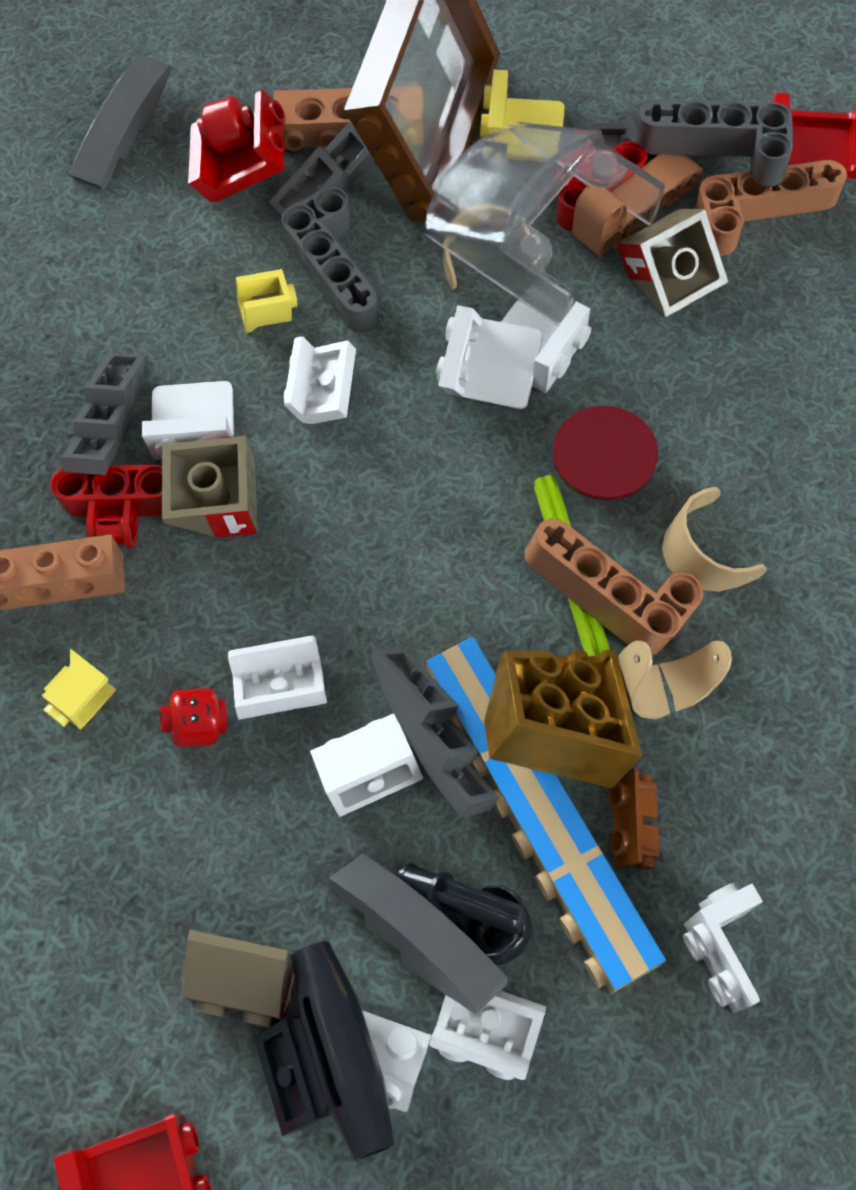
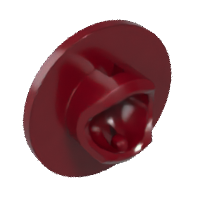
M593 406L574 413L560 426L553 444V461L560 478L575 492L596 500H618L638 492L651 479L658 459L657 442L648 425L632 412L614 406Z

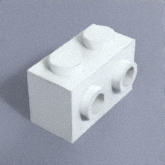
M394 714L383 719L374 720L363 728L343 737L332 739L325 745L310 751L326 794L339 817L424 779Z

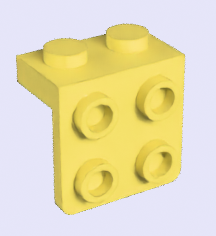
M493 70L492 86L485 85L483 109H489V114H482L480 137L487 138V159L551 163L556 158L561 157L564 104L560 101L507 98L508 70Z

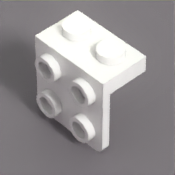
M518 300L501 322L536 328L543 334L541 351L534 360L532 387L546 394L554 381L564 375L570 364L571 357L577 349L583 348L590 336L591 327L588 326L590 308L575 302L562 320L525 300Z
M457 305L455 317H450L446 327V341H449L445 357L442 356L437 364L436 379L439 381L438 386L452 396L514 409H524L528 404L534 380V360L541 351L543 334L536 328L482 319L473 308Z
M216 381L157 386L153 389L152 421H142V437L153 460H162V444L234 436L233 388L230 382Z
M733 882L707 896L708 899L699 903L701 910L684 923L688 932L683 934V939L692 957L696 961L703 959L713 976L707 982L715 1000L721 1007L729 1005L732 1013H736L760 1002V999L721 927L744 916L763 901L753 884L738 890Z

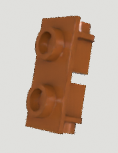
M633 768L609 790L608 798L611 808L614 809L615 828L610 837V849L615 855L616 869H623L637 864V869L652 870L656 869V860L660 859L658 826L643 825V818H658L657 784L652 782V775L639 774V769Z

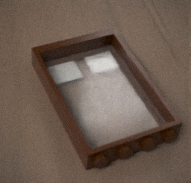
M387 0L344 108L346 115L411 220L423 222L445 219L483 107L485 85L490 86L493 70H495L500 56V51L477 0Z

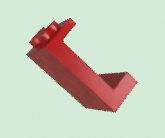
M263 90L256 92L252 140L247 146L227 153H219L213 147L208 148L201 138L197 122L192 124L188 184L208 201L218 202L283 171L285 112L280 103L272 100Z
M774 93L772 102L783 104L790 110V93ZM856 103L851 113L790 110L792 114L793 148L788 165L833 160L844 166L847 171L846 179H856Z
M172 1114L164 1117V1120L89 1148L72 1150L53 1157L60 1190H211L207 1175L205 1173L198 1175L193 1154L200 1151L199 1139L193 1122L185 1123L183 1114Z

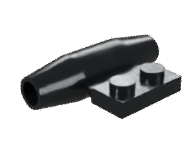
M327 941L305 946L294 952L291 956L299 1016L281 1020L255 1035L254 1040L282 1136L297 1133L330 1116V1111L354 1161L361 1160L383 1152L395 1145L384 1076L358 996L332 946Z

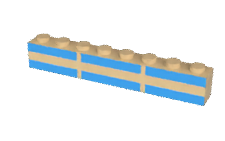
M474 637L426 660L427 672L459 705L451 721L479 750L470 765L481 777L486 776L492 789L499 796V799L493 806L501 819L506 816L510 818L517 831L511 834L516 848L524 859L533 858L541 872L535 875L536 882L548 901L555 898L565 915L559 918L560 924L572 944L580 941L590 958L584 961V965L597 988L605 985L609 993L613 994L661 966L666 961L665 957L557 776L489 758L484 719L496 674Z

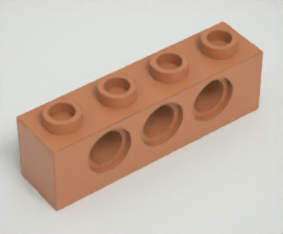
M420 86L392 87L387 101L410 124V127L402 134L408 146L422 144ZM352 88L274 91L273 100L278 101L285 112V149L298 151L306 147L319 146L325 149L350 122L344 108Z
M112 534L0 550V610L125 592L123 554Z

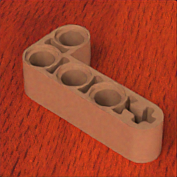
M659 154L611 192L598 181L589 184L576 201L572 235L600 259L605 258L603 256L605 252L612 247L616 249L618 247L617 243L631 236L630 233L637 227L643 228L658 216L656 212L664 206L670 207L694 188L702 177L703 169L686 155Z
M833 160L788 165L784 180L780 184L770 187L761 186L752 179L750 171L714 175L702 181L694 209L706 210L720 256H725L735 250L744 221L822 211L835 206L846 181L847 171L843 165Z
M548 519L540 523L525 549V560L536 573L629 645L634 641L647 643L652 655L660 652L677 634L703 598L701 583L694 576L683 572L671 575L655 593L572 527L558 519ZM579 570L585 572L589 577L582 575ZM614 597L619 599L624 605L618 603ZM649 624L655 627L658 632L654 631Z

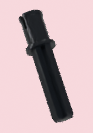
M409 863V865L405 864L400 869L397 876L439 910L447 908L511 934H519L522 931L523 925L527 922L528 914L524 911L522 905L455 881L453 875L448 872L437 874Z

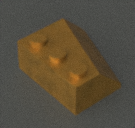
M549 650L504 651L501 655L484 719L490 759L613 788L642 757L616 650H603L599 656H588L585 650H572L568 656H555Z

